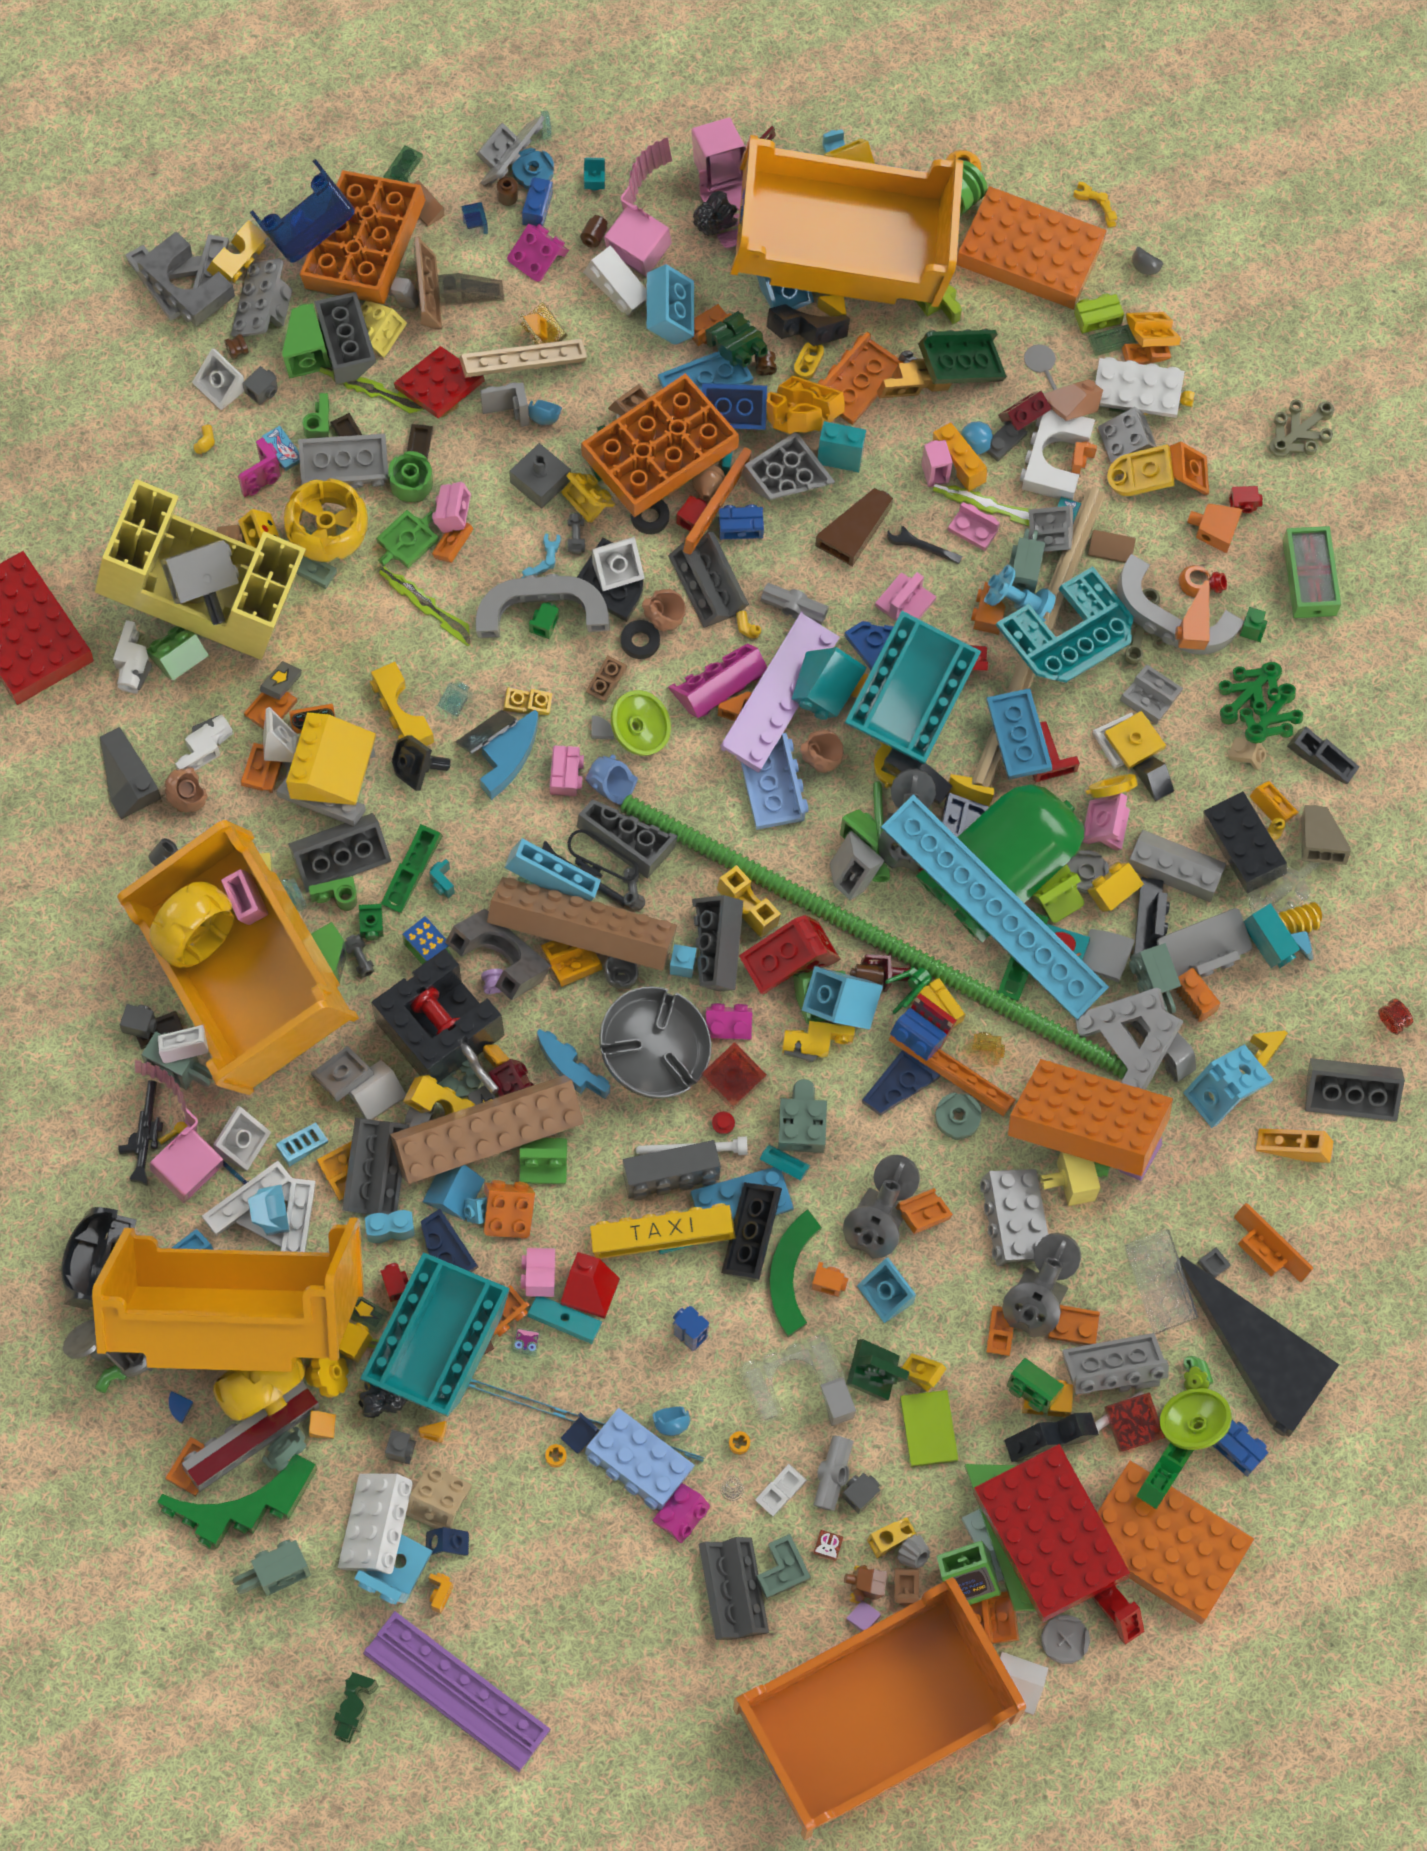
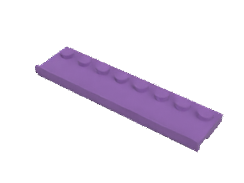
M396 1611L383 1625L371 1644L364 1650L363 1654L518 1773L551 1731L549 1727Z

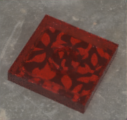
M1150 1392L1104 1407L1119 1453L1165 1438Z

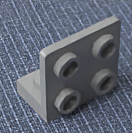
M523 382L509 383L506 386L500 387L491 386L480 391L483 414L513 409L514 418L520 421V426H529L528 403Z
M1136 407L1098 426L1110 462L1112 463L1122 455L1157 447L1145 414Z

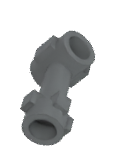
M579 513L570 514L568 526L572 527V539H568V552L581 554V552H585V539H581L580 526H584V519H582V515Z
M635 868L625 869L623 871L624 877L631 878L635 874ZM639 872L634 880L628 882L623 880L624 883L628 884L629 891L624 896L625 905L636 911L641 910L645 906V899L638 894L636 882L640 878Z
M353 934L346 938L347 941L344 942L345 949L348 954H354L359 964L356 967L357 972L362 977L369 976L374 972V964L371 960L367 961L361 949L365 946V943L360 934L356 936Z

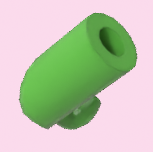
M1187 1356L1184 1359L1183 1364L1187 1370L1190 1371L1192 1367L1197 1366L1201 1372L1207 1373L1209 1385L1213 1383L1206 1361L1195 1356Z
M114 1365L102 1372L95 1389L105 1394L112 1380L116 1378L125 1380L127 1376L121 1373L117 1365Z

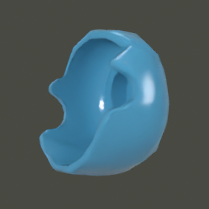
M537 400L534 405L533 401H530L528 405L529 417L540 425H552L557 422L562 410L561 406L543 400Z
M981 421L971 422L964 426L961 432L963 438L976 454H982L990 449L993 434L988 424Z
M681 1406L664 1408L654 1412L652 1415L658 1432L667 1436L681 1434L687 1430L691 1421L689 1411L685 1412L684 1407Z

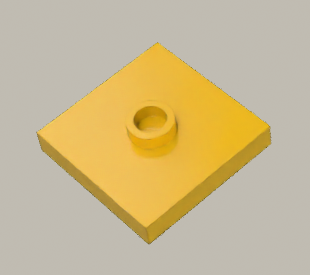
M1142 711L1104 732V736L1128 769L1166 748V744Z

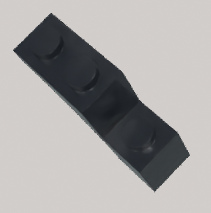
M787 304L769 308L766 327L781 339L799 334L812 346H818L847 337L850 318L847 315L831 317L810 315L793 309Z
M1091 1412L1074 1413L1057 1422L1037 1423L1004 1441L1011 1462H1018L1044 1452L1058 1444L1062 1447L1083 1443L1098 1436L1099 1433Z

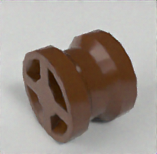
M237 334L233 339L228 338L224 340L232 360L236 359L240 354L246 355L249 353L246 342L241 334Z
M768 350V353L763 357H758L755 354L754 358L757 363L756 373L758 375H773L777 372V365L774 363L776 354L773 351Z

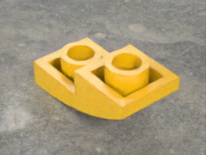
M508 687L505 693L503 711L529 714L536 710L538 715H549L553 693L531 689L528 692Z
M950 774L948 782L952 785V789L949 793L990 807L994 796V788L973 785L971 777Z

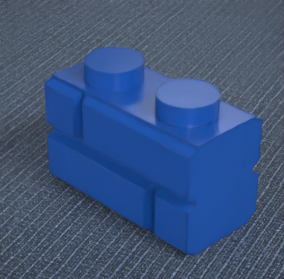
M536 177L532 178L522 211V225L527 226L531 224L538 226L540 224L544 227L553 196L552 181Z
M750 504L742 508H736L733 505L719 508L720 540L763 538V507Z
M911 1008L898 1018L890 1032L897 1041L902 1042L926 1061L939 1050L947 1036L946 1033Z
M689 1306L686 1309H679L673 1316L675 1320L673 1322L674 1335L681 1342L684 1341V1344L691 1351H694L708 1338L709 1322L702 1315L698 1316L699 1313L692 1306Z
M1232 1420L1226 1435L1212 1446L1248 1477L1269 1452L1266 1450L1267 1446L1259 1438L1253 1439L1248 1434L1249 1430L1241 1422L1236 1423Z

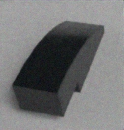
M1307 726L1298 730L1287 745L1299 757L1342 783L1348 784L1359 769V766L1328 739L1322 740Z
M894 748L884 760V767L896 775L907 769L925 771L931 776L935 784L936 795L934 802L939 805L952 789V785L927 763L923 764Z

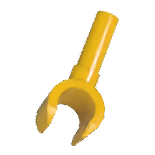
M179 1121L170 1133L158 1139L161 1144L165 1143L172 1137L180 1134L188 1125L183 1121Z

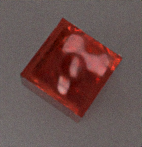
M734 1042L701 1073V1079L734 1110L766 1080L767 1074Z

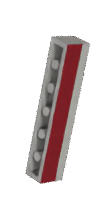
M303 1381L282 1396L287 1405L276 1413L269 1416L265 1409H262L238 1425L236 1423L230 1425L225 1429V1434L218 1439L216 1437L210 1439L204 1444L205 1448L199 1452L193 1451L184 1458L182 1463L183 1470L190 1477L199 1492L269 1445L287 1430L289 1431L310 1416L311 1410L317 1411L319 1409L318 1401Z

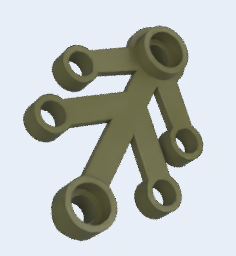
M1297 399L1292 400L1289 406V411L1291 412V433L1285 437L1284 425L1288 419L1287 414L1284 412L1276 413L1274 417L1276 438L1270 442V452L1276 457H1285L1289 452L1314 455L1318 449L1315 441L1329 443L1333 437V432L1328 428L1322 429L1321 432L1308 430L1320 420L1331 419L1335 410L1334 406L1330 402L1320 403L1316 412L1300 425V412L1302 411L1303 403ZM1293 405H1297L1299 409H1295ZM1323 407L1329 408V411H1325ZM1281 417L1284 421H1279L1277 418ZM1323 434H1328L1329 437L1326 438L1323 436ZM1297 439L1310 440L1305 445L1293 443ZM1277 444H1282L1284 447L1280 448ZM1308 446H1312L1314 450L1308 449Z
M1152 588L1143 590L1145 597L1152 598V603L1159 606V593ZM1134 621L1131 629L1137 627L1134 640L1125 652V660L1132 665L1138 664L1142 660L1143 650L1141 649V644L1145 633L1143 627ZM1148 633L1154 641L1153 647L1156 650L1161 651L1165 649L1166 643L1162 638ZM1162 641L1164 645L1159 646L1156 644V642ZM1135 654L1137 658L1133 659L1129 655Z

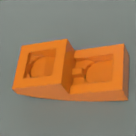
M1124 344L1121 348L1125 362L1131 360L1144 365L1171 358L1168 346L1142 347L1140 344Z
M992 1306L986 1352L1010 1356L1014 1327L1009 1326L1004 1318L1003 1309L999 1306Z

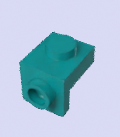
M584 158V189L593 191L605 189V158Z
M445 859L442 862L435 863L431 867L429 875L434 890L440 896L444 894L449 899L455 894L454 885L444 875L450 870V862Z

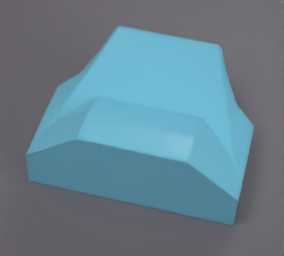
M282 1184L258 1189L255 1195L248 1198L252 1223L263 1228L266 1236L290 1232Z

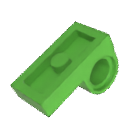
M319 393V402H315L316 413L307 414L303 418V430L307 439L329 437L328 393Z
M353 876L308 886L312 902L325 903L330 898L335 897L337 906L344 911L352 910L357 904ZM346 894L352 896L348 900L341 899V897Z

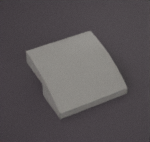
M1073 506L1029 510L1030 531L1028 539L1032 540L1034 530H1038L1036 541L1045 542L1043 552L1071 549Z
M1146 665L1136 676L1131 686L1124 692L1120 701L1137 712L1142 711L1147 719L1157 725L1180 695L1183 688L1149 665Z
M1090 929L1088 934L1090 942L1083 962L1096 975L1119 982L1135 940L1107 931Z

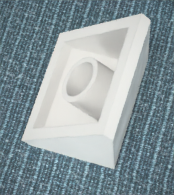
M211 349L192 383L220 410L244 392L243 375L219 352Z
M635 537L592 549V564L603 591L645 579Z
M268 707L265 713L263 731L264 760L292 762L298 744V735Z
M382 1060L370 1067L374 1073L373 1076L348 1093L366 1119L372 1120L403 1100L406 1096L393 1070Z
M237 1106L213 1146L223 1159L247 1171L271 1131L243 1108Z
M1002 1652L1000 1659L1026 1704L1024 1712L1034 1715L1044 1688L1048 1668Z

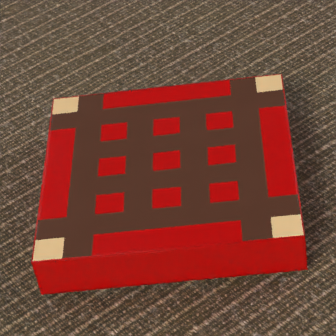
M920 993L914 1000L911 1009L947 1034L939 1048L941 1049L957 1020Z

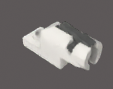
M126 620L113 661L115 667L119 669L118 688L122 691L137 694L138 690L142 688L152 668V664L148 661L146 647L137 644L139 631L136 629L135 622Z
M222 714L192 727V733L185 739L191 754L182 756L175 763L177 770L192 767L196 771L220 756L217 744L220 745L233 734L232 728Z

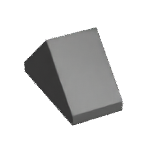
M843 1377L820 1385L831 1426L855 1417L856 1409Z

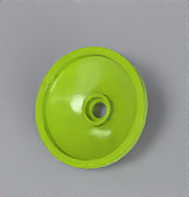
M633 690L620 696L614 703L611 711V727L614 736L623 748L639 756H649L664 748L670 737L671 721L666 707L656 696L647 691Z
M1205 1388L1188 1389L1178 1393L1166 1403L1160 1416V1426L1165 1438L1176 1447L1187 1450H1199L1214 1445L1226 1435L1232 1421V1413L1227 1400L1219 1393Z

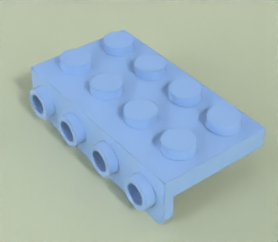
M786 733L781 735V738L759 773L740 762L756 830L805 821V813L808 812L807 800L802 799L801 792L804 791L801 779H797L796 772H799L797 759H793L791 752H794L792 739H788Z
M620 1408L615 1411L592 1439L585 1451L586 1458L592 1465H600L606 1470V1474L612 1480L621 1481L625 1484L624 1487L632 1495L638 1494L644 1499V1503L652 1510L658 1509L659 1511L663 1509L666 1502L695 1466Z

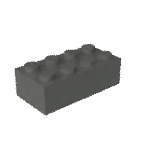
M715 1140L623 1159V1177L628 1199L643 1200L649 1194L657 1193V1195L661 1196L669 1194L670 1190L680 1188L681 1191L692 1189L693 1185L702 1184L703 1186L715 1184L716 1180H720L721 1165Z

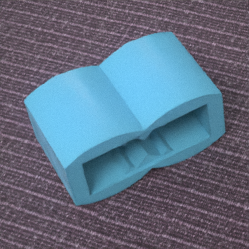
M398 1210L389 1215L374 1213L365 1217L367 1239L371 1243H383L391 1238L394 1240H407L415 1236L413 1216L410 1211Z

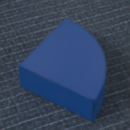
M171 1391L169 1409L173 1417L183 1424L193 1405V1401Z

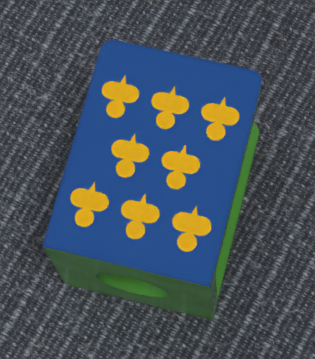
M426 916L402 934L404 945L422 965L445 948L451 954L447 949L450 946L445 943L446 938Z

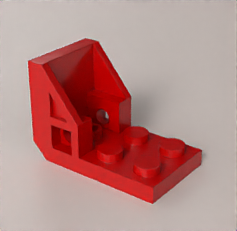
M807 915L794 918L739 955L760 994L763 995L800 970L807 973L813 971L814 966L823 968L841 960L821 924Z

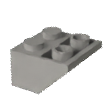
M851 831L829 863L833 884L849 900H852L866 890L885 860Z

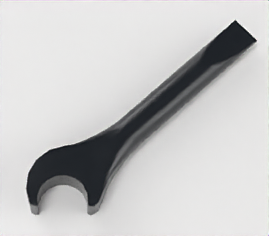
M901 526V534L892 535L889 530L887 531V538L894 545L917 547L958 564L962 559L961 555L918 539L904 526Z

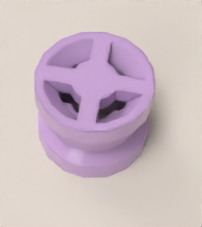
M490 969L481 974V978L485 982L483 987L484 993L495 994L501 992L495 985L503 972L502 969Z

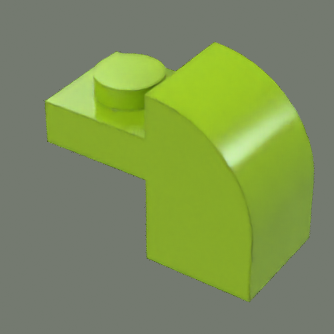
M948 285L939 307H933L928 302L915 300L927 317L942 309L952 324L960 321L962 308L959 302L955 300L957 290L951 285Z

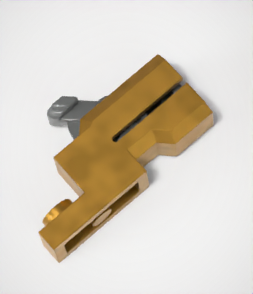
M906 350L898 358V360L904 363L897 365L892 374L893 378H887L882 381L877 394L879 399L918 396L922 388H927L931 392L948 391L952 383L933 384L924 359H917L913 356V352Z

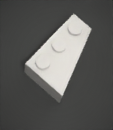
M611 245L593 258L583 271L616 304L617 308L627 315L647 301L646 288Z

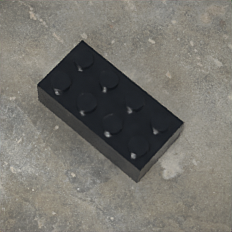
M1244 791L1203 811L1204 823L1247 894L1287 874V862Z

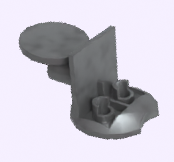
M907 769L899 773L891 786V798L898 809L913 794L929 808L933 804L936 795L935 784L931 776L919 769ZM888 813V815H887V820H888L894 813ZM883 830L878 846L879 854L885 860L884 862L892 869L905 867L913 872L921 869L899 845H892V843L896 842Z
M898 1154L889 1155L879 1162L873 1176L878 1191L868 1188L858 1207L851 1210L844 1220L843 1233L849 1246L852 1249L866 1252L871 1258H883L891 1254L897 1247L900 1237L899 1226L903 1218L901 1211L895 1207L900 1200H906L913 1196L919 1187V1169L909 1158Z
M1051 1233L1043 1237L1037 1244L1034 1260L1039 1273L1027 1268L1019 1283L1011 1287L1004 1297L1002 1309L1004 1318L1010 1327L1020 1328L1027 1332L1030 1337H1041L1052 1332L1058 1324L1061 1314L1060 1304L1068 1287L1056 1282V1280H1064L1072 1276L1079 1268L1082 1258L1080 1247L1069 1235Z
M94 1320L86 1321L74 1328L68 1334L63 1344L64 1354L71 1359H79L89 1354L98 1361L108 1357L120 1368L121 1373L127 1377L137 1376L146 1370L152 1371L155 1369L147 1368L146 1356L143 1353L106 1352V1354H97Z

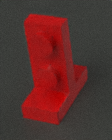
M1040 722L1052 764V771L1034 774L1035 783L1078 772L1080 765L1078 757L1073 756L1060 760L1047 722Z
M1116 1586L1092 1597L1094 1602L1118 1629L1119 1638L1125 1645L1145 1632L1140 1607L1135 1601L1130 1604Z

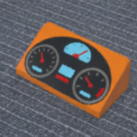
M332 703L289 711L292 730L296 734L301 733L307 713L328 714L335 717Z

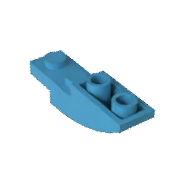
M541 1029L537 1031V1040L548 1063L559 1076L566 1075L573 1081L574 1089L580 1094L587 1087L600 1097L607 1098L610 1093L609 1081L601 1075L595 1076L592 1074L590 1069L583 1063L579 1062L577 1064L578 1056L573 1046L568 1043L562 1044L550 1031L544 1032Z

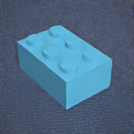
M667 264L648 272L646 285L647 329L674 345L694 337V281Z

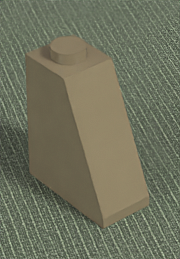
M1305 805L1301 817L1302 861L1347 865L1351 848L1328 807Z

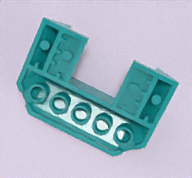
M1094 567L1063 583L1058 589L1083 619V622L1056 637L1030 604L995 624L1036 676L1067 683L1130 645L1133 615Z

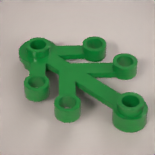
M1267 662L1261 668L1246 670L1241 666L1235 667L1233 669V678L1236 681H1243L1246 678H1258L1251 682L1232 684L1228 680H1223L1219 683V692L1222 695L1243 692L1232 704H1226L1221 708V721L1228 725L1234 724L1238 720V710L1253 695L1255 700L1253 704L1254 713L1256 715H1264L1267 712V704L1263 700L1262 686L1268 682V699L1270 701H1278L1281 698V690L1277 686V681L1282 675V667L1276 662Z
M1284 683L1279 686L1281 698L1275 701L1264 715H1258L1261 720L1259 723L1254 721L1252 709L1243 708L1240 710L1239 718L1248 727L1245 731L1247 741L1257 744L1264 742L1269 736L1280 734V736L1288 738L1293 735V726L1290 723H1283L1277 727H1267L1287 721L1293 724L1303 722V712L1301 710H1292L1288 713L1278 714L1285 704L1291 703L1295 699L1296 688L1294 685ZM1254 695L1250 698L1251 708H1253V704L1255 703Z

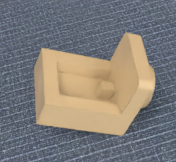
M1235 737L1228 757L1233 761L1251 763L1254 769L1259 770L1266 758V750L1261 743L1255 744L1247 741L1246 738Z

